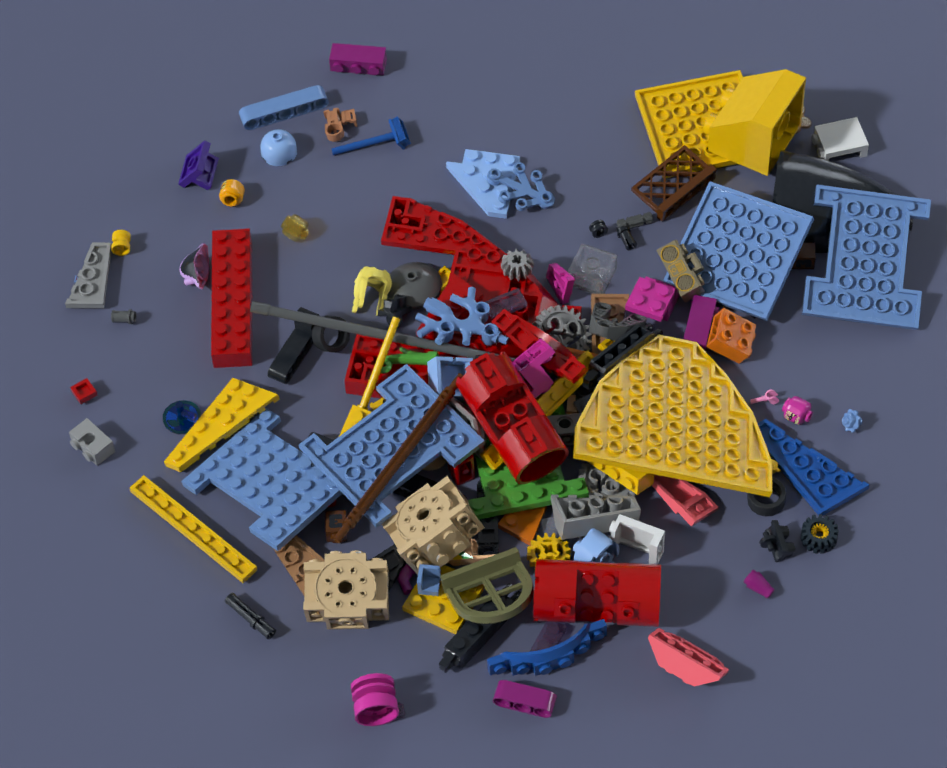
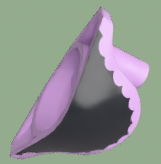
M202 243L194 252L187 255L180 265V274L185 278L184 284L186 286L195 284L199 289H203L208 279L209 256L208 246L205 243Z

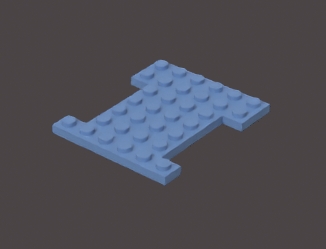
M816 185L814 205L833 207L826 275L825 278L806 276L802 315L918 330L922 291L903 289L910 218L928 220L931 200Z
M407 364L376 386L377 392L386 402L329 445H326L315 433L299 444V449L355 506L439 396ZM447 404L364 516L377 528L392 516V512L381 502L384 498L440 455L455 468L485 445V440Z
M265 408V411L257 415L181 482L183 487L195 495L212 483L259 515L260 518L249 527L250 533L279 551L343 493L304 453L270 432L281 422L280 416Z

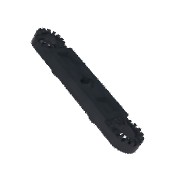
M481 480L477 482V498L485 497ZM498 516L488 517L490 518L489 523L486 522V518L479 519L485 527L478 532L479 555H484L486 551H493L494 554H499Z

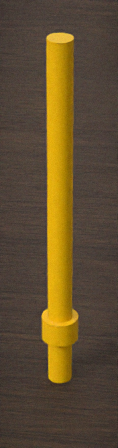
M393 316L362 400L357 405L358 407L366 410L369 409L367 406L400 322V319Z

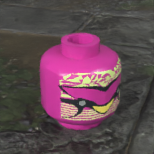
M798 396L788 398L782 408L784 418L797 425H801L805 421L808 422L813 414L811 403Z

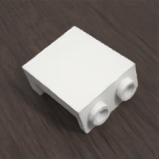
M857 117L814 127V134L811 137L813 144L818 148L817 153L820 159L829 161V158L858 152L860 158L867 157L869 144Z
M619 514L617 520H613L610 525V539L617 544L621 543L649 553V564H658L664 552L665 531Z

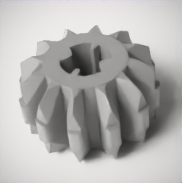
M515 249L514 252L508 250L507 255H503L501 269L505 277L509 276L510 280L516 278L519 282L520 278L526 280L527 275H531L534 262L531 259L530 253L526 254L524 250L518 252Z

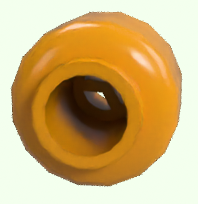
M234 179L224 181L219 192L220 201L229 207L238 206L242 202L245 192L243 184Z

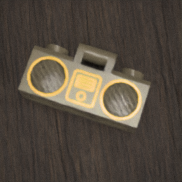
M673 240L656 250L685 303L692 300L694 295L699 296L705 292L702 287L705 282L700 274L696 276L704 268L695 252L686 256L688 251L685 245H680L677 240ZM691 261L695 268L690 269L687 263Z

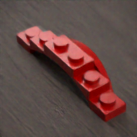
M503 309L491 321L522 352H525L541 338L549 344L555 353L550 361L540 365L549 373L553 372L560 378L564 377L575 384L587 372L586 366L580 363L564 345L519 316Z

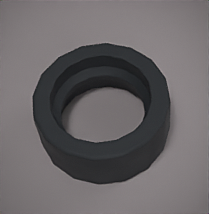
M328 315L323 316V317H326V318H331V319H336V320H340V321H345V320L342 319L341 317H337V316H328ZM313 326L312 339L315 346L321 351L333 353L342 351L350 340L349 332L338 330L336 342L333 345H327L324 339L326 327Z
M772 477V490L779 497L772 504L760 503L755 499V494L747 493L750 509L757 515L765 517L778 514L784 508L786 502V490L782 482Z

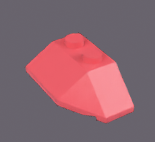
M657 628L648 637L658 665L664 668L666 672L682 679L686 684L695 687L719 681L729 672V669L718 658L680 636Z

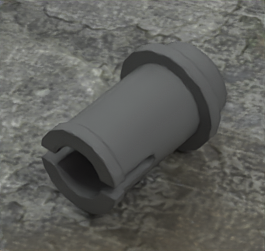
M132 309L128 311L112 310V323L128 322V324L136 322V311Z

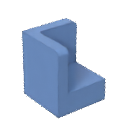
M419 565L417 578L418 594L439 595L441 582L440 566Z

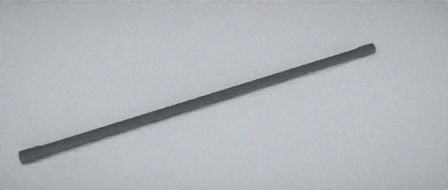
M252 301L250 308L251 313L265 316L270 315L382 340L385 339L387 330L279 308ZM396 332L392 342L473 359H475L476 355L490 354V352L448 343L437 345L434 340ZM509 357L512 362L516 359L514 357ZM544 369L548 375L559 377L555 373H549Z

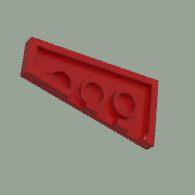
M454 274L438 300L448 305L457 319H462L469 311L465 307L450 301V297L452 294L466 298L468 288L472 286ZM476 290L475 300L478 303L483 299V294ZM431 313L427 314V317L435 321L442 320L441 317ZM422 323L418 330L425 327V324ZM430 332L422 338L435 341L438 332Z

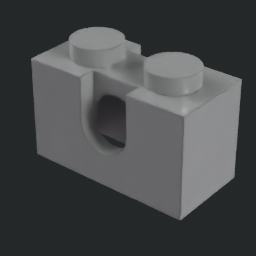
M88 418L69 432L72 447L75 450H82L85 459L89 462L92 461L97 466L115 452L113 441Z

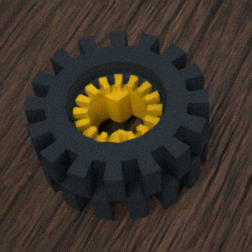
M819 514L818 518H816V515H812L811 519L808 517L806 522H803L801 529L803 546H807L808 551L814 549L813 553L816 554L817 550H820V554H824V550L829 552L837 543L838 525L834 524L835 521L833 519L829 521V516L827 515L825 518H822V514ZM817 531L823 532L821 538L816 536Z

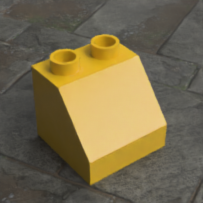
M784 69L746 76L742 78L736 89L728 87L720 102L722 110L718 115L713 112L710 113L703 127V133L709 135L708 151L768 176L779 160L780 150L785 151L801 126L806 77Z

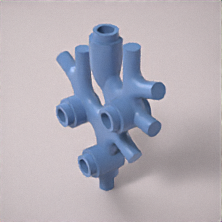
M474 287L468 288L466 298L452 294L450 297V301L465 307L469 311L467 319H457L448 305L433 297L426 299L423 308L427 312L441 317L442 320L435 321L419 312L415 317V320L425 324V327L417 331L418 337L422 338L428 333L436 331L438 332V336L435 339L437 345L451 341L454 331L462 333V344L464 346L470 345L471 335L473 334L481 335L482 342L487 346H491L498 341L506 345L509 341V338L502 335V332L498 330L495 324H484L488 320L490 306L486 302H476V289Z

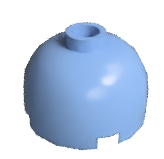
M274 129L269 131L261 141V157L269 165H287V162L291 159L293 161L297 155L296 141L286 130Z

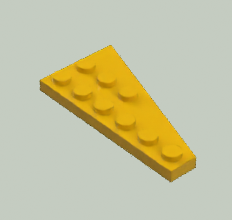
M232 378L164 460L165 466L178 472L184 471L199 460L203 452L208 449L211 451L222 438L226 440L249 423V418L256 413L261 414L266 410L265 407L271 402L276 403L280 400L278 394Z

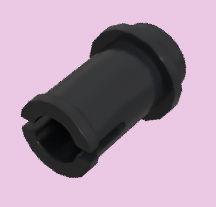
M624 225L617 229V236L621 238L627 250L634 249L632 244L636 247L637 242L630 233V227Z

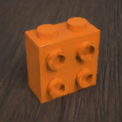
M723 308L713 317L706 347L739 364L743 360L748 359L752 354L751 346L756 337V324Z

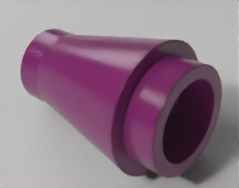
M752 570L744 580L747 588L764 596L766 599L775 590L759 571Z

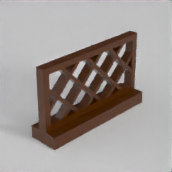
M684 145L631 188V191L655 211L657 218L663 222L704 189L710 181L715 180L717 169L712 164L708 166ZM686 153L690 157V161L679 160V156ZM668 165H677V171H666V167ZM679 165H690V172H680ZM692 166H701L703 170L701 172H692ZM654 176H663V182H652V178ZM666 176H677V182H666ZM679 176H689L690 181L679 183ZM650 186V193H642L639 188ZM652 187H663V193H652ZM676 187V192L674 194L665 193V188ZM652 198H663V202L657 206L652 202Z

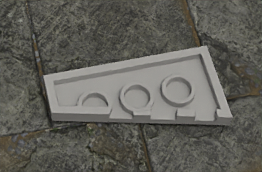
M92 242L85 257L84 266L78 273L76 284L73 285L71 295L66 300V308H104L111 258V243Z

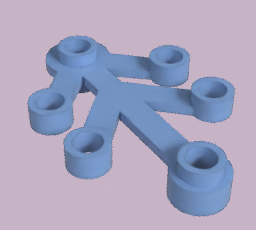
M521 162L516 163L513 169L520 183L503 176L499 169L494 168L488 172L487 182L489 184L498 185L502 183L517 190L513 192L501 191L498 197L501 203H507L509 200L519 198L515 207L519 211H524L526 208L537 205L543 209H548L555 202L554 195L545 190L541 180L542 173L539 170L532 171L530 176L531 181L536 185L537 191L531 188L524 172L525 165ZM530 196L533 199L526 201L524 198L521 197Z

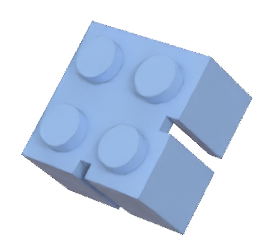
M434 357L427 362L428 385L440 395L444 388L452 383L458 373L462 375L466 373L465 368L470 365L473 358L456 357L453 359V357ZM457 388L453 397L459 401L466 402Z

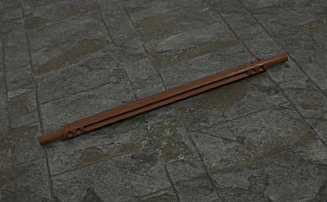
M458 373L452 383L444 388L343 521L344 525L333 538L336 543H340L349 530L356 526L453 398L457 389L456 380L458 376L463 377L461 373Z

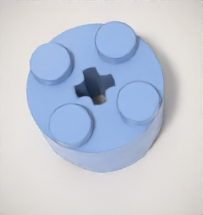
M592 528L582 541L575 543L573 547L575 552L574 560L615 563L612 559L614 555L618 557L620 547L601 531Z

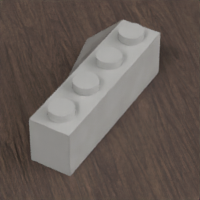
M551 495L555 527L562 540L586 536L592 528L602 533L609 532L612 521H616L619 514L637 521L640 518L641 509L634 496L608 495L607 498H600L597 495H589V498H577V495H568V498H559V495Z

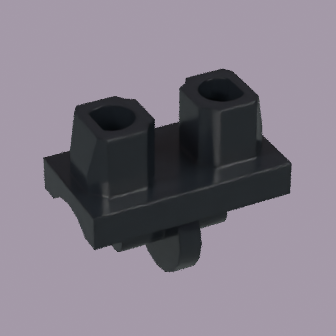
M396 294L393 296V299L387 298L384 300V308L378 310V316L387 315L386 321L389 326L393 316L399 318V327L403 321L402 316L411 312L412 306L406 305L407 296Z
M772 520L771 526L763 532L764 537L760 539L759 543L762 548H768L769 552L772 551L775 562H781L784 557L792 556L796 548L794 543L785 542V539L789 536L788 526L779 525L778 520Z

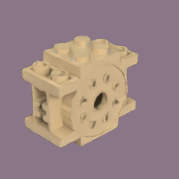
M448 476L433 487L428 483L395 506L398 512L382 523L383 528L398 548L399 555L417 575L420 564L440 567L445 565L471 546L469 539L485 528L469 506L466 497Z
M355 550L350 553L331 551L330 554H325V562H321L318 559L304 562L305 598L303 610L307 622H326L327 630L369 629V621L389 620V570L387 560L372 558L371 561H368L366 553Z

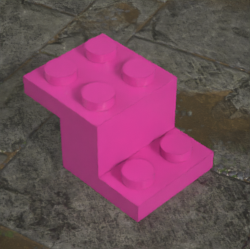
M647 276L645 278L639 277L625 305V310L659 322L662 320L668 321L680 294L675 286Z
M542 338L513 361L514 366L525 380L535 399L541 393L544 394L549 391L554 383L540 365L550 361L555 351Z

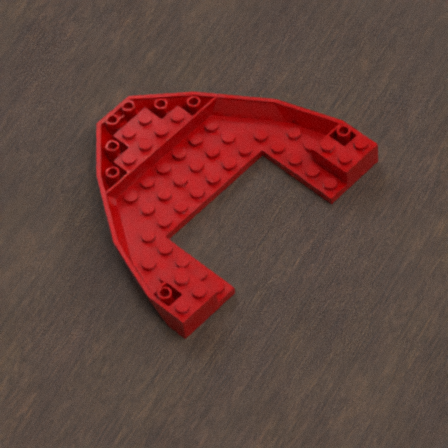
M392 196L381 238V245L454 255L448 283L452 276L456 274L483 294V299L480 302H486L490 306L489 317L484 324L491 323L503 309L532 324L537 321L536 316L541 314L543 310H547L550 306L554 308L559 305L532 273L527 275L526 280L520 278L519 282L516 278L510 280L509 276L505 277L501 269L503 255H507V253L463 220L434 210L432 207L420 204L414 199ZM469 312L460 320L467 319L469 317ZM551 322L552 328L545 332L548 335H550L549 332L556 329V326L553 322ZM454 331L453 339L448 342V344L490 353L494 352L495 354L505 352L509 357L514 358L519 357L523 353L520 348L510 341L506 345L498 341L491 346H487L482 342L481 335L478 334L471 335L470 345L464 346L462 344L463 335L459 331ZM356 334L344 380L346 394L364 395L384 340ZM392 342L387 356L403 354L399 350L400 347L422 353L434 350ZM438 351L439 357H453V359L462 357ZM392 364L389 372L385 374L380 373L371 397L383 398L377 392L376 386L406 364ZM407 364L428 384L427 365Z

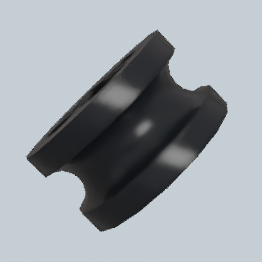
M596 220L589 226V230L594 238H600L608 232V228L603 220Z

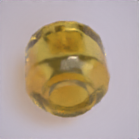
M297 214L288 215L281 224V228H283L282 234L294 242H298L300 239L305 240L310 232L308 230L309 223Z

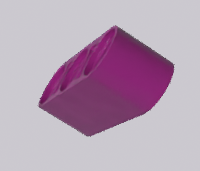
M500 680L494 694L493 703L499 707L549 718L552 715L557 695L545 689L508 680Z

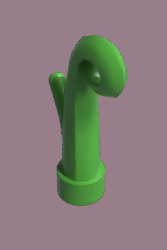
M400 347L399 350L403 354L386 356L383 364L386 366L382 367L380 373L385 374L389 372L392 364L427 365L429 360L436 356L439 357L438 351L422 353Z

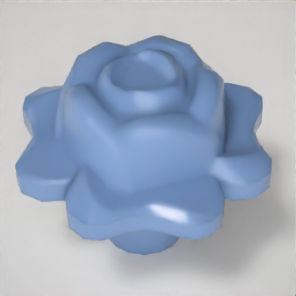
M852 409L844 413L842 418L845 431H851L852 433L859 429V425L863 422L862 418L858 416V411H853Z

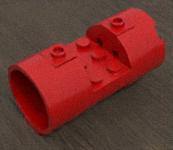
M494 352L490 354L485 353L471 361L470 365L465 368L466 373L463 377L458 376L456 386L518 484H528L543 478L560 466L568 456L569 451L507 353L501 352L500 355L496 356Z
M536 559L533 605L534 621L576 623V621L596 622L604 619L605 622L617 623V625L659 627L661 565Z

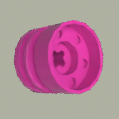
M382 673L367 674L355 679L351 683L354 715L358 724L379 726L390 723L398 717L399 709L397 698L395 697V684L391 676Z

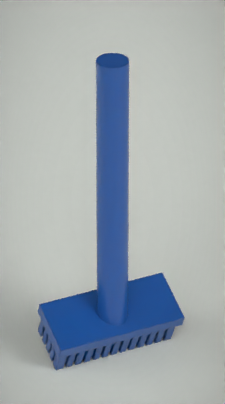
M397 116L388 120L392 132L331 148L333 155L393 139L404 150L411 142L404 122Z

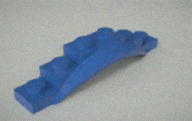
M604 619L584 624L571 638L546 649L532 652H503L500 655L487 659L488 672L490 676L494 674L499 675L510 669L514 676L517 674L523 675L532 669L535 676L540 674L546 675L560 667L566 668L574 663L575 654H583L591 648V641H598L607 636V625Z

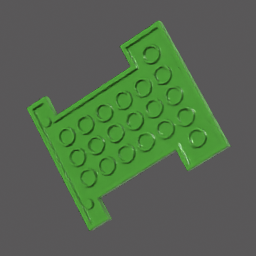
M561 404L550 416L566 415L563 404ZM488 436L486 441V448L492 443ZM474 454L485 497L468 500V504L478 519L552 505L551 495H559V498H568V495H577V498H589L585 478L564 481L560 466L539 480L528 484H518L504 462L496 470H492L484 460L481 461Z

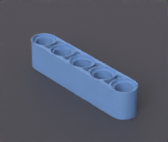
M316 85L245 106L240 109L239 116L246 130H254L321 110L329 104L323 87Z

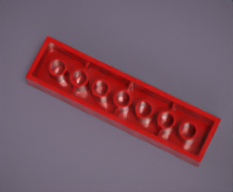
M250 228L212 231L211 357L213 367L252 366V313L250 312L252 304V239Z

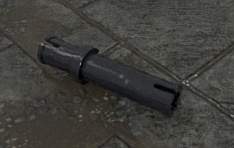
M230 593L226 597L225 603L249 622L252 629H257L266 639H271L275 635L276 629L265 621V617L257 614L238 598L235 593Z

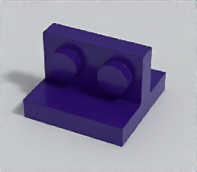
M204 140L186 155L178 185L185 188L193 182L206 190L211 188L219 160L218 157L209 153L211 143Z

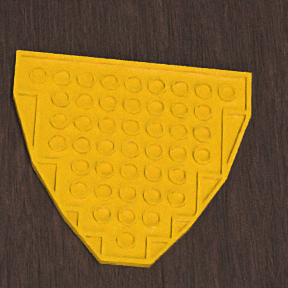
M657 335L650 342L619 362L598 382L575 426L574 459L770 497L772 494V459L754 413L727 374L697 342Z

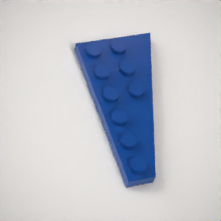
M767 419L757 423L771 459L778 462V468L781 469L782 473L818 516L819 514H822V516L869 489L868 483L854 478L852 473L843 471L837 467L835 462L816 450L802 445L800 440L791 438L785 434L784 430Z

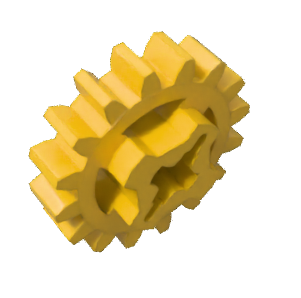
M544 533L543 538L537 535V541L531 540V546L527 547V560H529L530 567H536V552L539 556L538 559L571 560V548H568V541L563 542L561 537L555 538V533L551 537Z

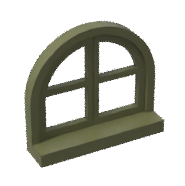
M516 547L440 575L444 593L456 613L462 618L475 623H496L510 619L529 605L534 594L532 578L521 562L520 554ZM515 572L521 583L496 592L490 581ZM483 584L489 595L464 604L458 593ZM522 588L519 598L508 607H505L500 596ZM492 600L498 610L481 612L473 610L471 607Z

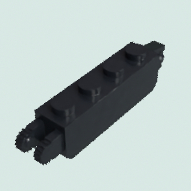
M651 323L643 327L638 324L590 361L588 372L583 378V387L590 390L597 386L598 382L619 362L650 342L657 335H663V331L661 329L653 331L654 327Z
M508 583L503 589L510 587L512 585ZM518 590L511 598L508 597L510 593L500 596L505 607L514 603L521 595V591ZM490 600L478 611L491 612L498 609L494 602ZM507 620L487 624L468 621L444 646L445 651L442 654L443 659L439 662V668L447 673L454 665L460 668L464 667Z

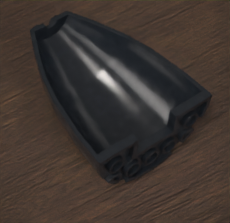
M780 150L772 203L813 216L814 221L803 243H815V253H828L833 207L814 205L816 185L897 195L872 178L844 165L809 155ZM910 219L909 231H912V219Z

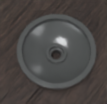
M422 262L405 263L390 273L392 287L387 297L393 299V296L396 294L407 296L406 305L412 306V310L423 308L428 297L437 299L442 287L441 276L429 264Z

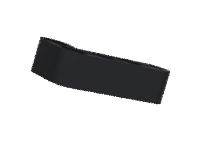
M300 307L297 310L298 312L320 316L319 314L308 309H305L303 307ZM294 321L295 329L269 367V378L283 384H287L291 380L314 344L312 339L314 325Z

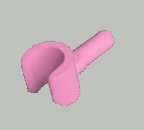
M770 389L764 396L750 399V402L754 404L769 401L775 405L779 402V399L776 397L778 394Z

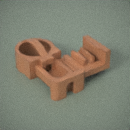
M333 108V111L325 110L323 112L328 124H325V133L329 141L337 142L344 137L342 124L347 125V122L354 123L355 127H358L354 109L341 111L340 113L339 108Z

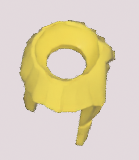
M365 266L360 270L354 281L355 299L353 301L352 313H356L358 308L361 309L363 307L366 288L369 286L379 292V301L376 309V316H378V310L384 308V300L387 299V295L392 287V280L386 270Z

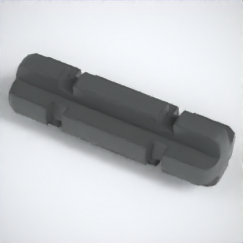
M646 212L643 215L638 214L626 217V220L624 218L616 221L617 228L624 225L632 228L643 225L644 222L645 224L652 223L653 215L651 212Z

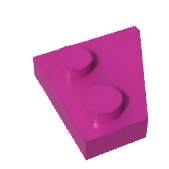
M557 263L549 264L546 274L547 280L560 303H569L575 278Z

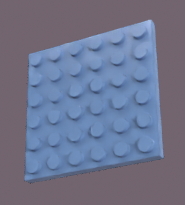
M710 181L680 245L684 244L688 251L686 256L695 252L704 268L703 271L696 274V276L700 274L705 282L702 286L705 292L699 296L715 298L718 304L768 321L814 221L813 216ZM691 261L687 263L690 269L695 268ZM667 271L663 282L675 286Z

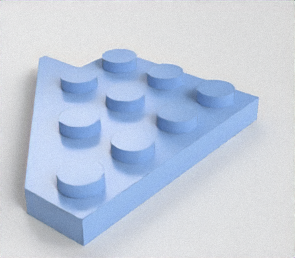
M465 149L462 163L446 162V168L488 216L507 219L511 200L507 203H501L498 197L501 191L513 192V188L502 183L498 185L489 184L487 182V174L491 169L496 168L501 171L503 176L516 181L517 175L513 169L515 164L520 162V156Z

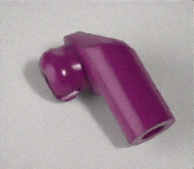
M409 565L402 567L397 577L404 595L410 594L413 590L409 579L416 573Z

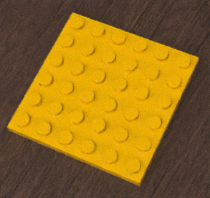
M740 70L635 90V98L658 166L684 145L708 166L712 164L715 168L737 164L708 151L709 135L703 133V127L710 113L713 112L718 115L722 110L720 102L728 87L736 89L743 76ZM683 153L679 156V160L690 161V157ZM668 165L666 171H677V165ZM679 165V171L690 172V165ZM692 166V172L703 170L701 166Z

